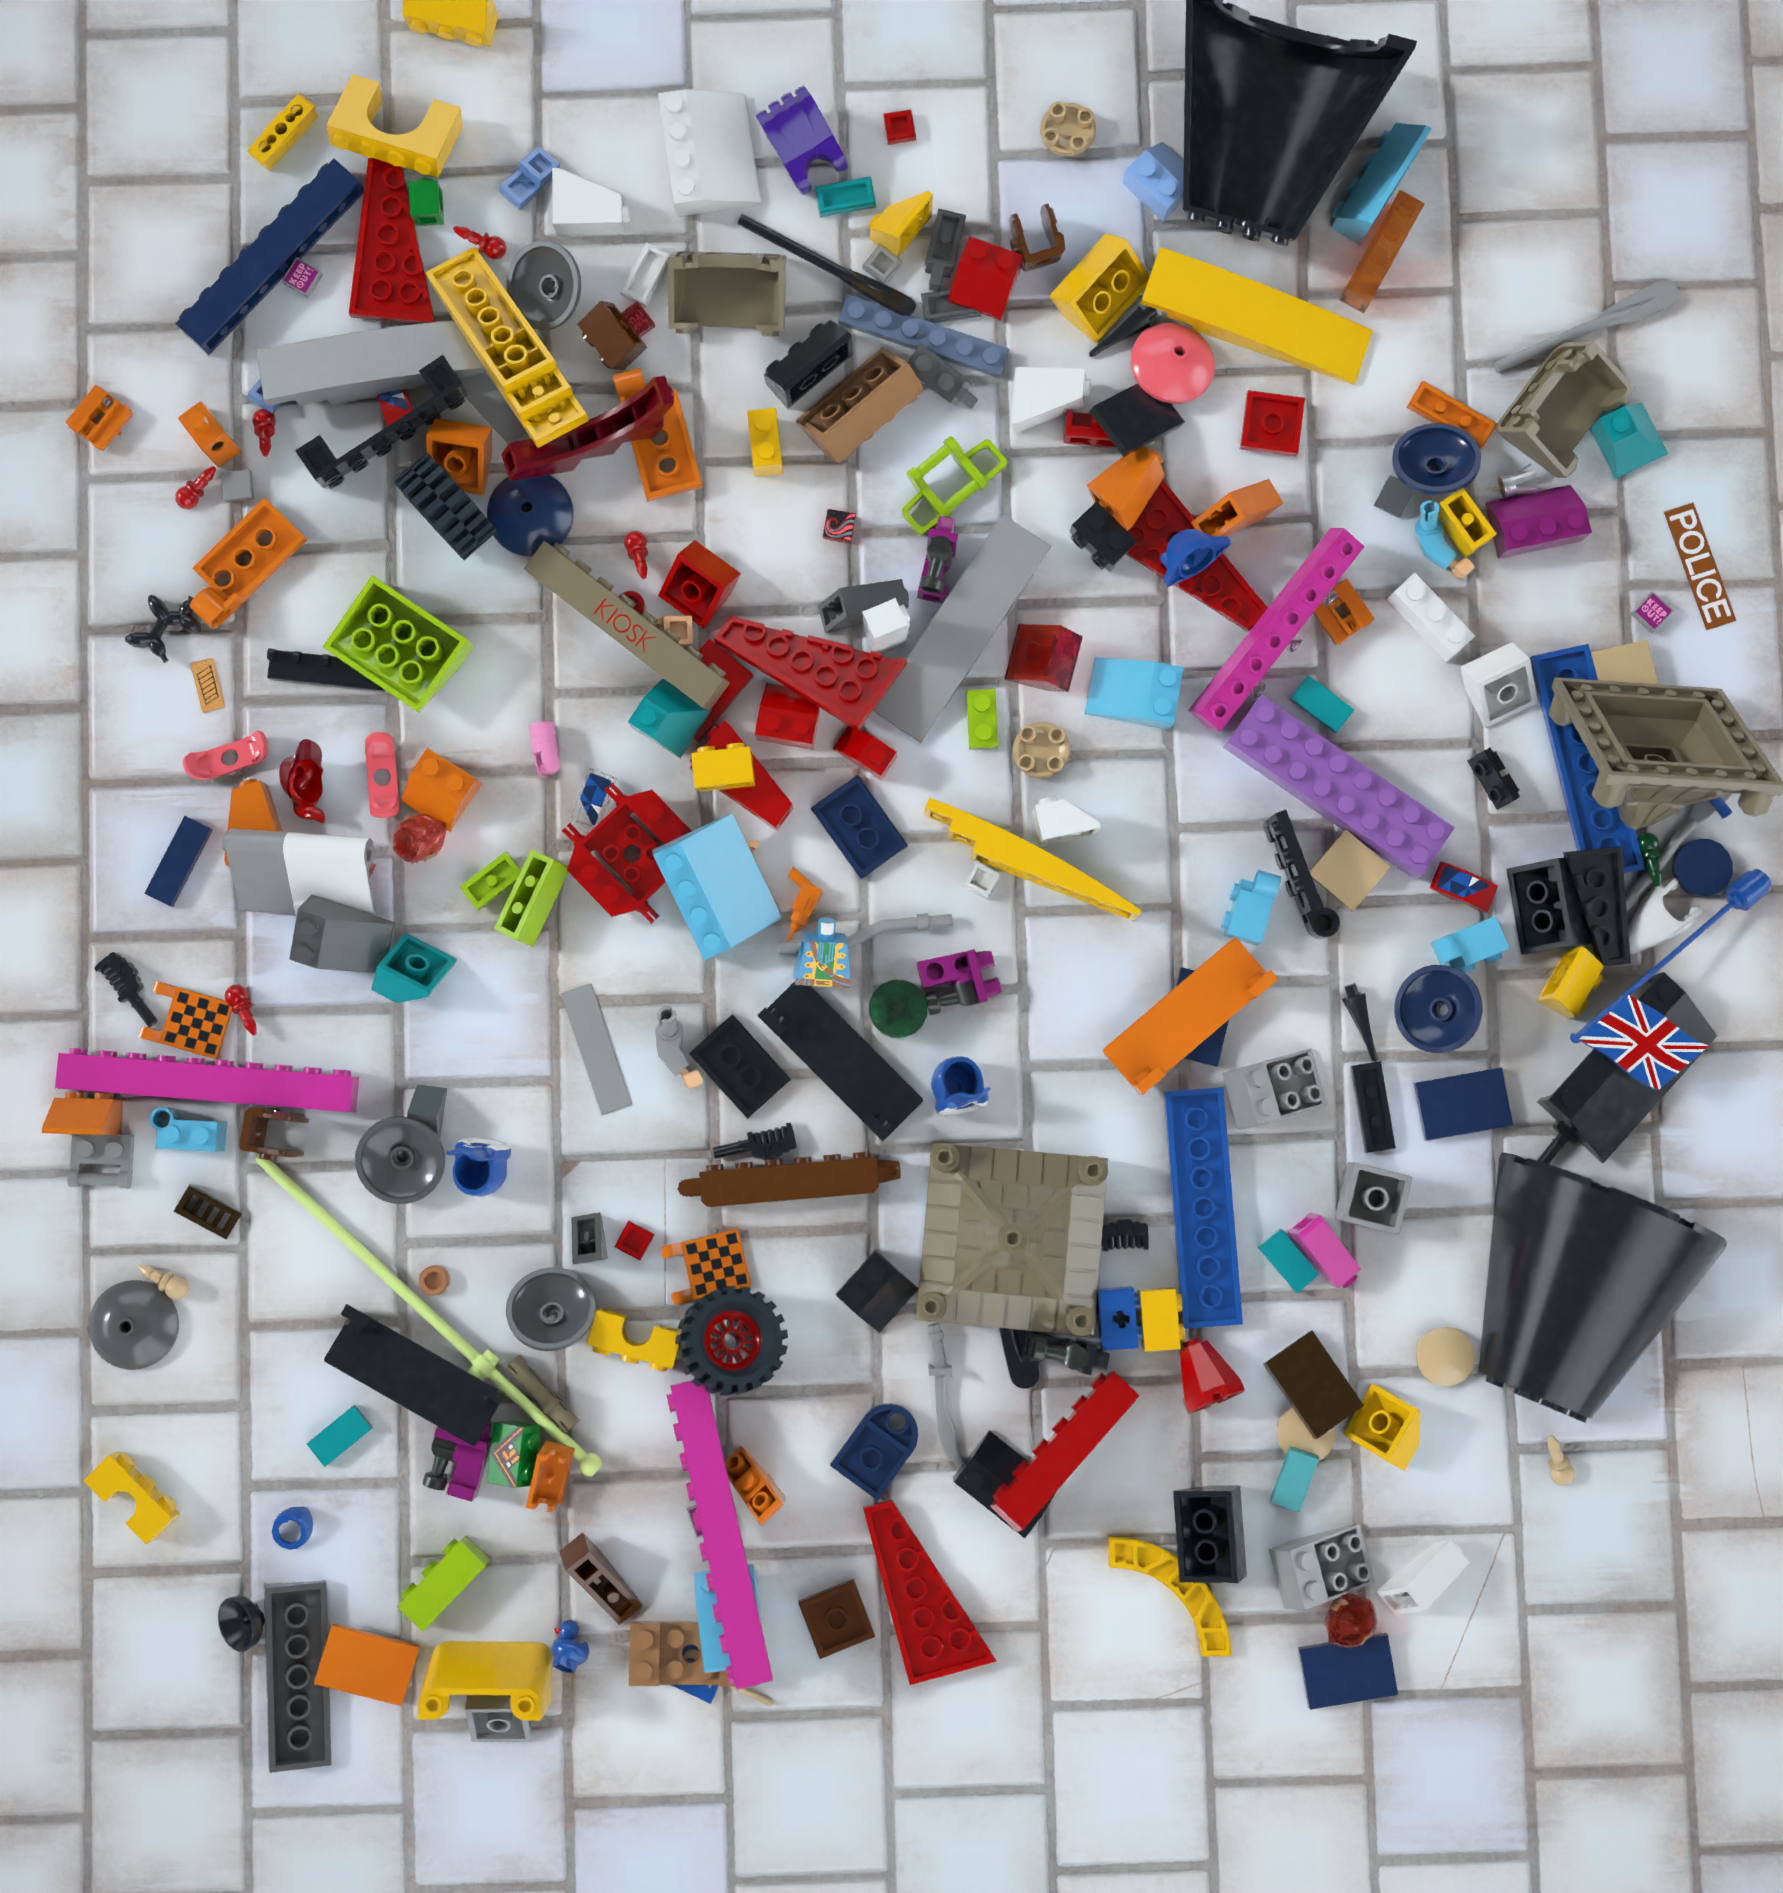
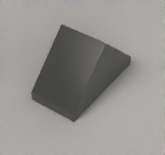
M417 1084L407 1117L425 1123L440 1139L447 1088Z
M601 1213L571 1217L573 1265L608 1258Z

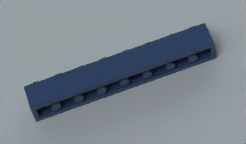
M335 158L330 163L324 164L318 170L317 176L309 184L301 187L297 197L290 204L281 208L278 217L270 225H266L261 229L258 238L250 246L248 245L241 250L238 259L231 266L225 267L220 272L219 279L211 287L205 288L200 293L197 302L180 314L179 320L175 324L209 356L284 278L296 257L302 259L364 194L360 181Z

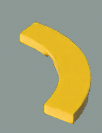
M1108 1536L1109 1568L1134 1570L1149 1575L1163 1583L1182 1601L1192 1617L1199 1638L1201 1656H1232L1226 1621L1214 1595L1205 1583L1179 1582L1178 1557L1162 1547L1136 1538Z

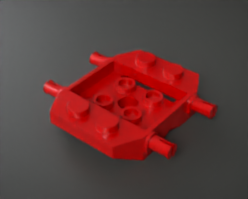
M612 782L609 786L617 795L608 787L604 791L616 802L617 807L586 836L581 835L571 822L567 827L574 835L566 828L562 830L574 843L567 871L611 917L637 911L652 924L655 920L647 912H650L655 919L660 915L653 910L647 900L666 883L652 850L660 846L630 815L634 813L663 844H667L692 831L652 789L627 796ZM635 845L640 849L641 856L636 862H629L625 859L624 850L626 847ZM593 850H595L603 858V860L634 891L632 895L594 857V855L591 853Z

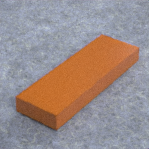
M1423 380L1406 407L1432 423L1448 424L1466 431L1477 442L1480 450L1484 447L1497 425L1496 422Z

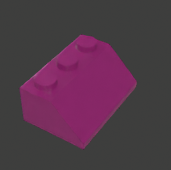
M1571 485L1485 503L1489 523L1497 534L1493 537L1498 559L1581 542L1592 533L1586 505Z

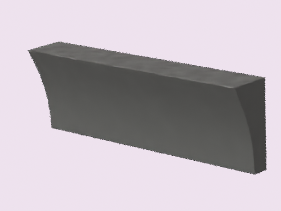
M326 1580L264 1583L269 1773L331 1766L329 1688L314 1684L328 1639Z

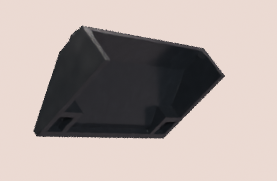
M1662 972L1653 975L1647 980L1651 985L1639 997V1001L1660 1012L1684 1033L1706 1045H1710L1714 1041L1717 1034L1687 993L1666 973ZM1592 1049L1553 1094L1540 1098L1537 1103L1601 1163H1604L1700 1055L1661 1089L1654 1090L1632 1078L1604 1054Z

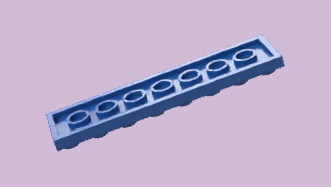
M1589 644L1530 657L1532 672L1576 849L1586 850L1622 846L1624 874L1645 869L1635 829L1627 827L1620 819L1617 806L1612 808L1600 806L1592 796L1600 771L1574 724L1567 726L1556 724L1548 713L1555 694L1551 688L1554 678L1598 680Z
M1224 1088L1163 1092L1179 1292L1182 1297L1183 1306L1181 1317L1184 1329L1243 1325Z

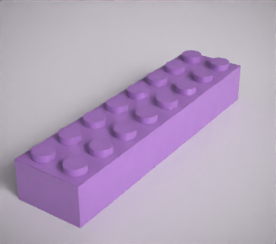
M1262 695L1256 699L1223 747L1343 831L1345 829L1348 830L1365 846L1413 879L1424 874L1455 829L1451 824Z

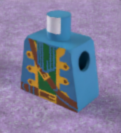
M820 918L818 920L817 932H804L793 971L795 985L851 988L847 939L844 933H835V919Z

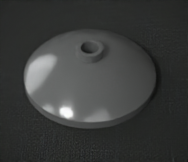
M535 241L523 247L514 257L508 271L506 288L507 293L533 329L552 330L563 325L574 313L581 295V276L574 257L566 248L551 241Z
M395 1116L380 1120L364 1133L357 1145L355 1167L360 1181L372 1195L385 1202L408 1204L425 1198L436 1188L444 1173L445 1152L439 1137L428 1125L411 1117ZM400 1151H405V1152H407L408 1155H409V1158H408V1159H402V1158H400L399 1152H400Z
M557 1267L539 1269L523 1277L511 1290L506 1303V1318L513 1335L524 1345L539 1351H558L574 1345L588 1333L596 1313L595 1296L587 1281L571 1270ZM551 1315H555L558 1317L554 1321L548 1320V1317H550Z
M141 1280L124 1281L108 1288L96 1300L89 1317V1336L96 1352L109 1364L127 1370L146 1368L163 1359L173 1347L179 1329L177 1309L172 1299L166 1295L165 1291L161 1292L158 1290L157 1285ZM125 1321L131 1324L129 1332H126L123 1328Z

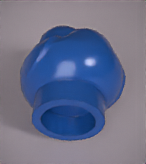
M566 1620L560 1624L559 1628L554 1629L560 1638L556 1639L551 1646V1652L555 1658L552 1666L562 1672L575 1673L577 1666L583 1664L588 1659L589 1645L587 1642L579 1643L574 1641L578 1636L579 1627L575 1621Z

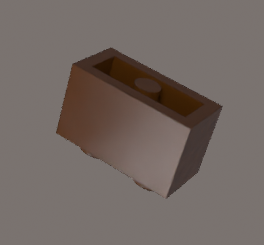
M600 301L577 324L583 331L582 337L590 346L596 348L600 353V361L609 369L625 370L647 348L612 302Z

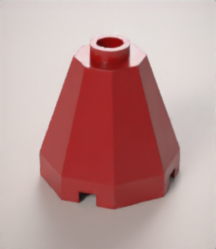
M1197 1337L1183 1343L1184 1349L1179 1351L1183 1403L1188 1414L1209 1408L1215 1403L1224 1402L1245 1391L1241 1379L1208 1340L1201 1342L1200 1338Z

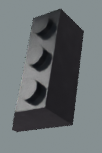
M829 320L824 325L820 323L815 326L809 333L810 337L802 343L800 341L796 342L790 347L786 357L781 361L778 359L773 361L766 368V373L764 374L765 384L787 409L853 355L852 335L832 320Z
M1555 858L1506 869L1521 955L1591 944L1565 858Z
M989 1430L955 1473L953 1481L1011 1527L990 1507L996 1500L992 1496L1003 1483L1008 1486L1015 1478L1012 1473L1024 1460L1027 1463L1029 1461ZM1054 1495L1023 1530L1017 1531L1024 1539L1043 1516Z
M1211 1485L1174 1490L1179 1582L1239 1583L1247 1577L1240 1485Z

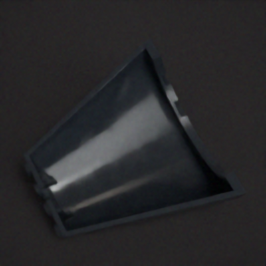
M1186 0L1183 210L1188 213L1187 219L1198 223L1209 222L1215 225L1216 231L1231 235L1233 230L1241 232L1244 239L1259 242L1260 237L1271 239L1272 243L1282 246H1288L1289 241H1295L1415 50L1417 41L1393 34L1380 38L1378 44L1371 40L1350 39V41L1253 16L1250 15V12L1234 4L1223 3V0Z
M1502 1152L1498 1164L1478 1372L1487 1375L1486 1382L1503 1388L1504 1383L1515 1387L1513 1393L1536 1403L1542 1398L1541 1405L1565 1415L1570 1410L1568 1416L1586 1423L1587 1418L1591 1419L1723 1253L1727 1240L1696 1222L1686 1221L1677 1213L1617 1188L1602 1186L1600 1183L1593 1182V1179L1530 1158L1526 1160L1518 1155Z

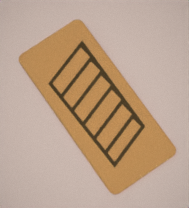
M209 658L191 663L202 712L205 713L223 708L225 705L213 659Z

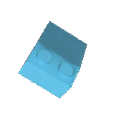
M1095 657L1085 714L1170 730L1175 720L1184 667L1152 661Z
M750 1564L748 1568L761 1622L758 1579L754 1565ZM709 1570L694 1573L696 1608L705 1673L724 1671L726 1666L731 1665L729 1654H723L720 1645L719 1635H723L724 1631L722 1622L716 1623L712 1605L717 1604L715 1591L709 1592L705 1574L711 1573Z

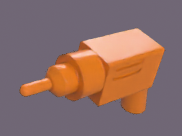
M794 866L788 878L801 889L791 907L793 913L789 919L791 920L789 925L791 932L787 938L788 942L791 941L795 932L800 931L802 926H806L823 893L822 889L816 887Z

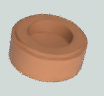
M429 1266L419 1276V1286L428 1295H439L445 1292L450 1284L449 1273L442 1266Z

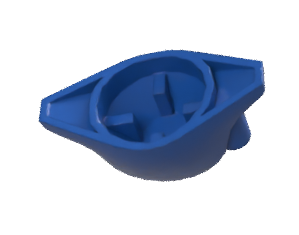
M1187 529L1177 533L1169 541L1167 551L1160 556L1161 562L1167 568L1164 576L1166 586L1170 587L1206 569L1231 545L1230 539L1226 536H1211L1197 529Z

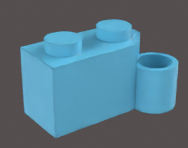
M1258 870L1253 882L1241 879L1239 884H1233L1229 900H1233L1231 911L1225 912L1221 927L1225 928L1223 936L1237 938L1239 941L1255 946L1262 943L1272 905L1281 883V876Z
M1496 916L1431 942L1439 964L1445 963V965L1457 968L1464 973L1476 969L1474 963L1484 959L1486 964L1503 958L1501 952L1510 949Z
M170 1107L157 1108L150 1115L152 1127L159 1130L157 1131L156 1149L225 1151L227 1122L180 1120L178 1111ZM165 1111L170 1115L169 1124L166 1127L160 1122L161 1114Z

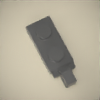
M938 209L925 261V273L931 274L928 290L940 291L943 277L950 278L951 272L954 270L966 221L965 214Z
M921 343L907 361L917 378L946 401L953 403L955 406L961 401L972 409L979 399L968 391L971 384L967 381V378Z

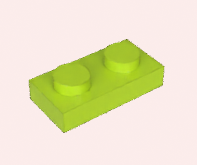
M996 689L966 690L969 749L998 748Z
M504 852L462 884L460 888L474 907L480 911L515 884L521 869L509 853Z

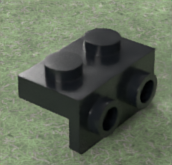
M1097 501L1071 525V540L1080 549L1085 547L1092 554V561L1102 570L1106 568L1111 572L1115 565L1137 544V541Z

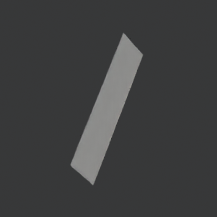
M486 373L459 378L468 394L466 399L507 444L516 442L526 433V430Z
M590 983L561 993L601 1114L604 1115L632 1105L592 984Z

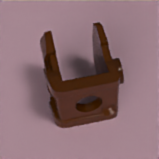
M1049 203L1042 205L1040 212L1042 225L1051 247L1049 249L1030 254L1018 214L1015 213L1010 216L1009 225L1013 237L1010 240V246L1013 252L1023 255L1021 269L1024 272L1059 262L1065 251L1064 236L1057 230L1055 223L1058 222L1053 207L1050 208Z
M274 1108L246 1109L239 1148L242 1151L259 1153V1159L277 1161V1156H304V1152L268 1147L264 1146L268 1118L309 1123L310 1119L306 1118L305 1114L282 1112Z

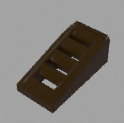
M192 1184L188 1185L173 1211L226 1240L242 1215L241 1212ZM194 1195L198 1197V1200L190 1211L186 1207ZM206 1201L209 1205L202 1217L197 1215V1212L203 1202ZM214 1207L219 1208L220 1210L213 1222L207 1221ZM226 1212L230 1214V1217L223 1229L217 1226Z

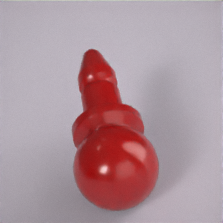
M453 227L456 234L464 240L467 239L469 242L479 245L478 251H484L489 258L497 260L505 255L506 244L502 238L498 236L489 237L487 232L481 236V234L470 231L466 227Z
M259 409L254 413L252 422L254 433L259 437L261 453L264 457H267L271 450V437L275 434L276 418L269 410Z
M209 467L194 482L189 480L186 482V486L177 490L175 501L179 507L188 510L198 504L199 498L204 496L203 489L214 477L216 467Z
M631 531L624 538V546L628 551V557L634 560L637 573L642 579H646L648 571L645 559L648 555L646 548L647 540L641 532Z
M238 984L228 987L224 995L226 1003L232 1007L233 1014H239L241 1021L244 1022L245 1029L251 1035H256L257 1027L249 1009L252 1007V1003L248 1001L249 994L247 989Z

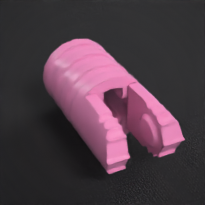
M548 721L529 725L538 776L543 778L554 774L560 768L555 723Z

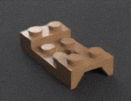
M632 1621L630 1623L629 1686L719 1685V1687H736L735 1684L729 1685L726 1670L710 1673L704 1672L698 1621ZM689 1644L695 1645L700 1652L699 1658L693 1662L687 1661L683 1657V1648Z

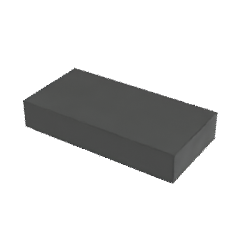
M950 290L921 293L924 320L937 323L982 316L980 311L967 309L948 302Z

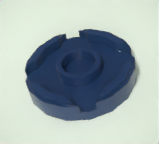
M1696 839L1686 843L1676 852L1672 861V874L1679 881V887L1684 892L1693 896L1707 897L1722 891L1728 885L1733 874V862L1729 852L1720 843L1711 839Z

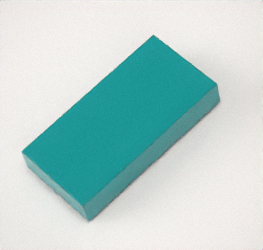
M871 176L815 186L820 217L876 208Z
M1309 675L1289 699L1335 734L1355 710Z
M1280 1228L1257 1247L1295 1293L1300 1292L1320 1275Z
M354 1405L306 1444L322 1465L326 1467L372 1430L373 1427L357 1406Z
M1289 1446L1270 1497L1272 1504L1300 1512L1319 1461L1318 1455Z

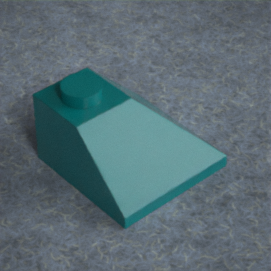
M1643 403L1624 406L1599 418L1590 427L1615 479L1668 454Z
M662 678L643 697L628 723L637 732L678 758H681L712 710L709 711L702 708L682 691Z
M405 932L378 964L371 990L395 1003L429 997L455 965L457 959Z

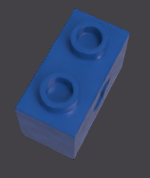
M1131 1286L1098 1288L1100 1348L1103 1351L1138 1348V1341L1143 1340L1142 1324L1136 1323V1311L1141 1309L1139 1293H1134V1288ZM1121 1310L1127 1316V1320H1122L1124 1324L1119 1326L1112 1319L1113 1315L1117 1316L1116 1312Z

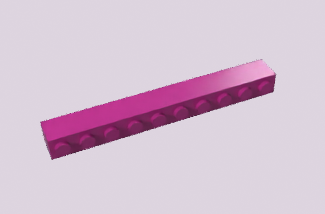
M70 1048L69 1054L58 1053L55 1088L342 1112H356L359 1077H351L350 1070L333 1069V1075L321 1074L322 1068L304 1067L302 1073L292 1072L293 1066L275 1064L274 1070L263 1069V1063L245 1062V1068L234 1067V1061L216 1060L215 1065H204L205 1059L187 1057L186 1063L175 1062L176 1056L157 1055V1061L146 1060L147 1054L128 1053V1058H117L116 1051L99 1050L98 1056L88 1055V1049Z
M691 1381L671 1385L672 1394L667 1395L670 1412L676 1411L678 1423L673 1424L676 1441L683 1442L684 1453L679 1455L683 1472L689 1470L691 1482L686 1483L689 1501L695 1500L698 1511L692 1513L696 1531L702 1530L704 1542L699 1543L702 1561H708L711 1573L705 1575L709 1592L715 1591L717 1604L712 1605L716 1623L722 1622L724 1634L719 1635L722 1653H728L731 1665L726 1666L729 1685L735 1684L736 1690H741L772 1682L774 1680L710 1393L705 1391L706 1386L701 1385L697 1387Z

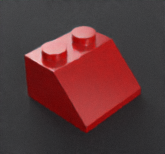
M969 236L956 270L948 302L967 309H975L983 315L1001 321L1019 276L1023 255Z
M694 540L678 553L658 596L685 616H692V621L705 629L731 595L741 573Z
M766 683L756 723V740L814 750L821 708L785 686Z

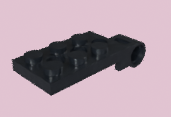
M1287 810L1277 812L1266 820L1267 826L1264 827L1268 841L1270 843L1274 842L1277 853L1274 856L1277 866L1280 870L1284 869L1288 879L1285 881L1287 893L1290 897L1295 898L1308 934L1315 939H1325L1338 931L1340 926L1339 916L1334 910L1324 908ZM1318 916H1323L1329 921L1327 931H1321L1316 926Z

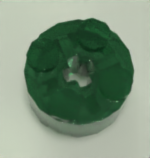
M890 980L881 984L873 992L869 1001V1017L873 1026L882 1035L891 1039H905L913 1036L922 1028L927 1017V1001L923 992L915 984L906 980ZM900 1002L905 1005L903 1009L907 1011L904 1016L898 1014L894 1017L891 1014L893 1009L890 1006L893 1003L896 1005Z

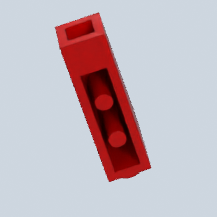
M724 720L720 726L715 724L707 735L709 741L706 746H714L715 750L727 749L728 744L744 742L730 724ZM752 753L755 786L721 789L719 791L778 831L794 807Z

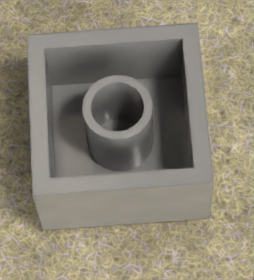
M1348 1162L1335 1219L1399 1235L1413 1177L1356 1162Z

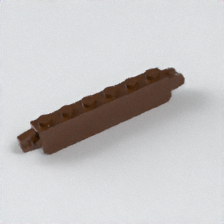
M870 1151L853 1153V1159L841 1160V1154L823 1155L824 1161L812 1162V1157L810 1156L794 1158V1164L784 1165L782 1164V1159L764 1160L765 1166L753 1167V1161L735 1163L736 1169L724 1170L723 1164L706 1165V1171L699 1172L700 1178L681 1180L677 1189L683 1197L701 1196V1202L707 1207L869 1194L874 1193L880 1183L901 1179L899 1161L879 1160L877 1157H871Z

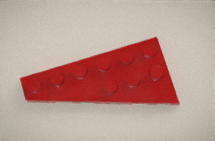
M368 158L348 314L352 318L409 324L435 322L415 223L410 216V200L403 167L394 166L375 158Z
M1164 480L1161 481L1132 528L1127 531L1137 541V544L1126 554L1163 579L1167 568L1161 562L1160 556L1167 551L1169 541L1183 530L1195 529L1191 523L1195 518ZM1224 553L1197 575L1174 584V586L1245 631L1251 629L1268 608Z
M734 616L728 618L714 637L715 643L856 731L861 728L907 665L906 659L898 657L892 659L884 657L878 652L871 651L868 653L853 649L850 645L810 635L804 637L793 634V631L782 629L780 631L765 627L762 623Z
M890 1499L863 1507L909 1685L997 1662L894 1501Z

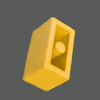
M776 408L748 410L747 416L755 477L784 474Z
M1464 488L1456 491L1439 503L1438 518L1442 521L1444 531L1464 558H1467L1486 545L1497 535Z
M732 743L727 745V749L715 750L714 746H704L697 748L698 752L691 753L694 787L697 792L755 786L750 746L745 747L744 743Z
M1173 1287L1137 1290V1293L1140 1295L1141 1305L1139 1319L1143 1331L1142 1350L1147 1352L1181 1349L1180 1342L1185 1341L1184 1325L1178 1322V1312L1183 1310L1181 1294H1176V1289Z

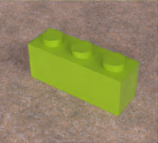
M531 849L496 922L494 930L534 947L567 877L568 866Z
M466 1535L459 1542L454 1538L442 1550L446 1556L439 1563L433 1560L421 1572L425 1578L418 1585L412 1582L400 1594L404 1600L397 1607L422 1632L491 1561Z

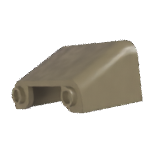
M693 251L672 252L668 256L669 329H676L677 334H692L693 329L699 328V326L756 328V330L762 331V336H779V332H784L787 255Z
M1594 341L1563 343L1556 347L1545 359L1500 418L1495 429L1503 439L1553 476L1567 478L1577 468L1578 456L1572 452L1603 411L1622 408L1627 403L1628 396L1635 388Z

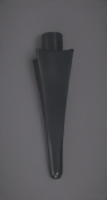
M1139 306L1113 333L1088 353L1089 356L1094 357L1114 344L1149 328L1150 320L1158 315L1156 309L1148 307L1143 311Z
M1356 983L1346 985L1344 988L1347 997L1342 998L1362 1036L1371 1060L1377 1061L1378 1057L1370 1028L1366 994L1358 992Z

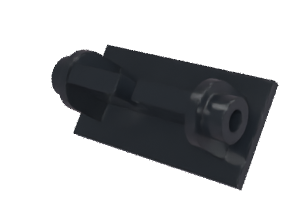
M1491 747L1467 760L1473 773L1477 776L1497 810L1521 797L1518 793L1520 789L1516 786L1510 774L1501 776L1500 771L1504 770L1505 766L1499 758L1497 751L1493 752Z

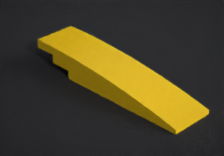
M476 247L425 272L427 279L537 448L589 421L587 413L573 395L571 386L557 368L554 358Z
M1163 247L1159 248L1140 303L1166 312V317L1193 326L1192 329L1196 332L1352 385L1356 383L1373 330L1297 297Z
M929 797L924 816L949 825L948 838L974 847L970 859L977 860L988 866L1131 921L1139 916L1141 911L1139 908L1056 856L998 826Z

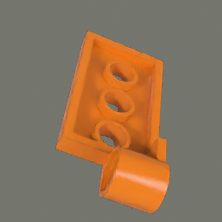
M641 368L613 375L620 404L646 386ZM673 389L674 404L663 416L664 427L659 431L668 435L667 442L663 445H655L652 442V438L631 441L647 502L703 487L676 389ZM665 459H671L676 464L674 470L669 473L662 472L659 469L660 463Z
M263 498L192 568L210 587L201 590L190 602V608L210 628L218 627L267 581L307 539L266 498ZM264 532H270L273 535L272 542L267 546L259 545L258 541L260 535ZM244 552L251 553L252 560L250 564L240 566L238 564V557ZM224 572L230 573V583L223 587L219 586L217 583L218 576Z

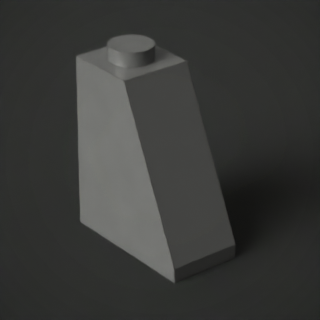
M902 579L839 588L818 605L824 632L830 633L863 624V611L896 598L899 606L904 604L907 609L909 607V595L904 588Z

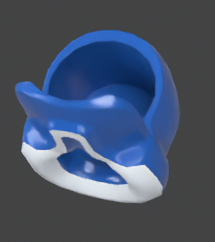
M964 1056L950 1057L943 1060L934 1070L931 1079V1089L937 1101L935 1110L938 1115L945 1117L968 1113L984 1108L989 1103L988 1092L990 1087L984 1088L982 1073L973 1060Z
M465 1137L457 1141L454 1150L446 1152L447 1155L456 1156L452 1170L453 1179L458 1189L467 1195L477 1197L490 1195L496 1192L506 1180L507 1160L511 1156V1148L506 1143L484 1138Z

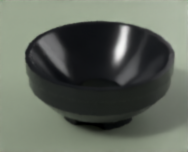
M242 1595L232 1596L225 1599L219 1607V1629L225 1642L232 1649L244 1652L259 1642L263 1625L265 1624V1616L257 1603Z

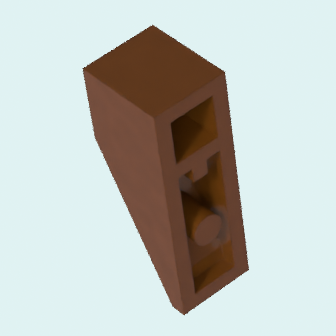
M583 1532L559 1551L565 1571L619 1625L643 1607L640 1600L601 1550Z

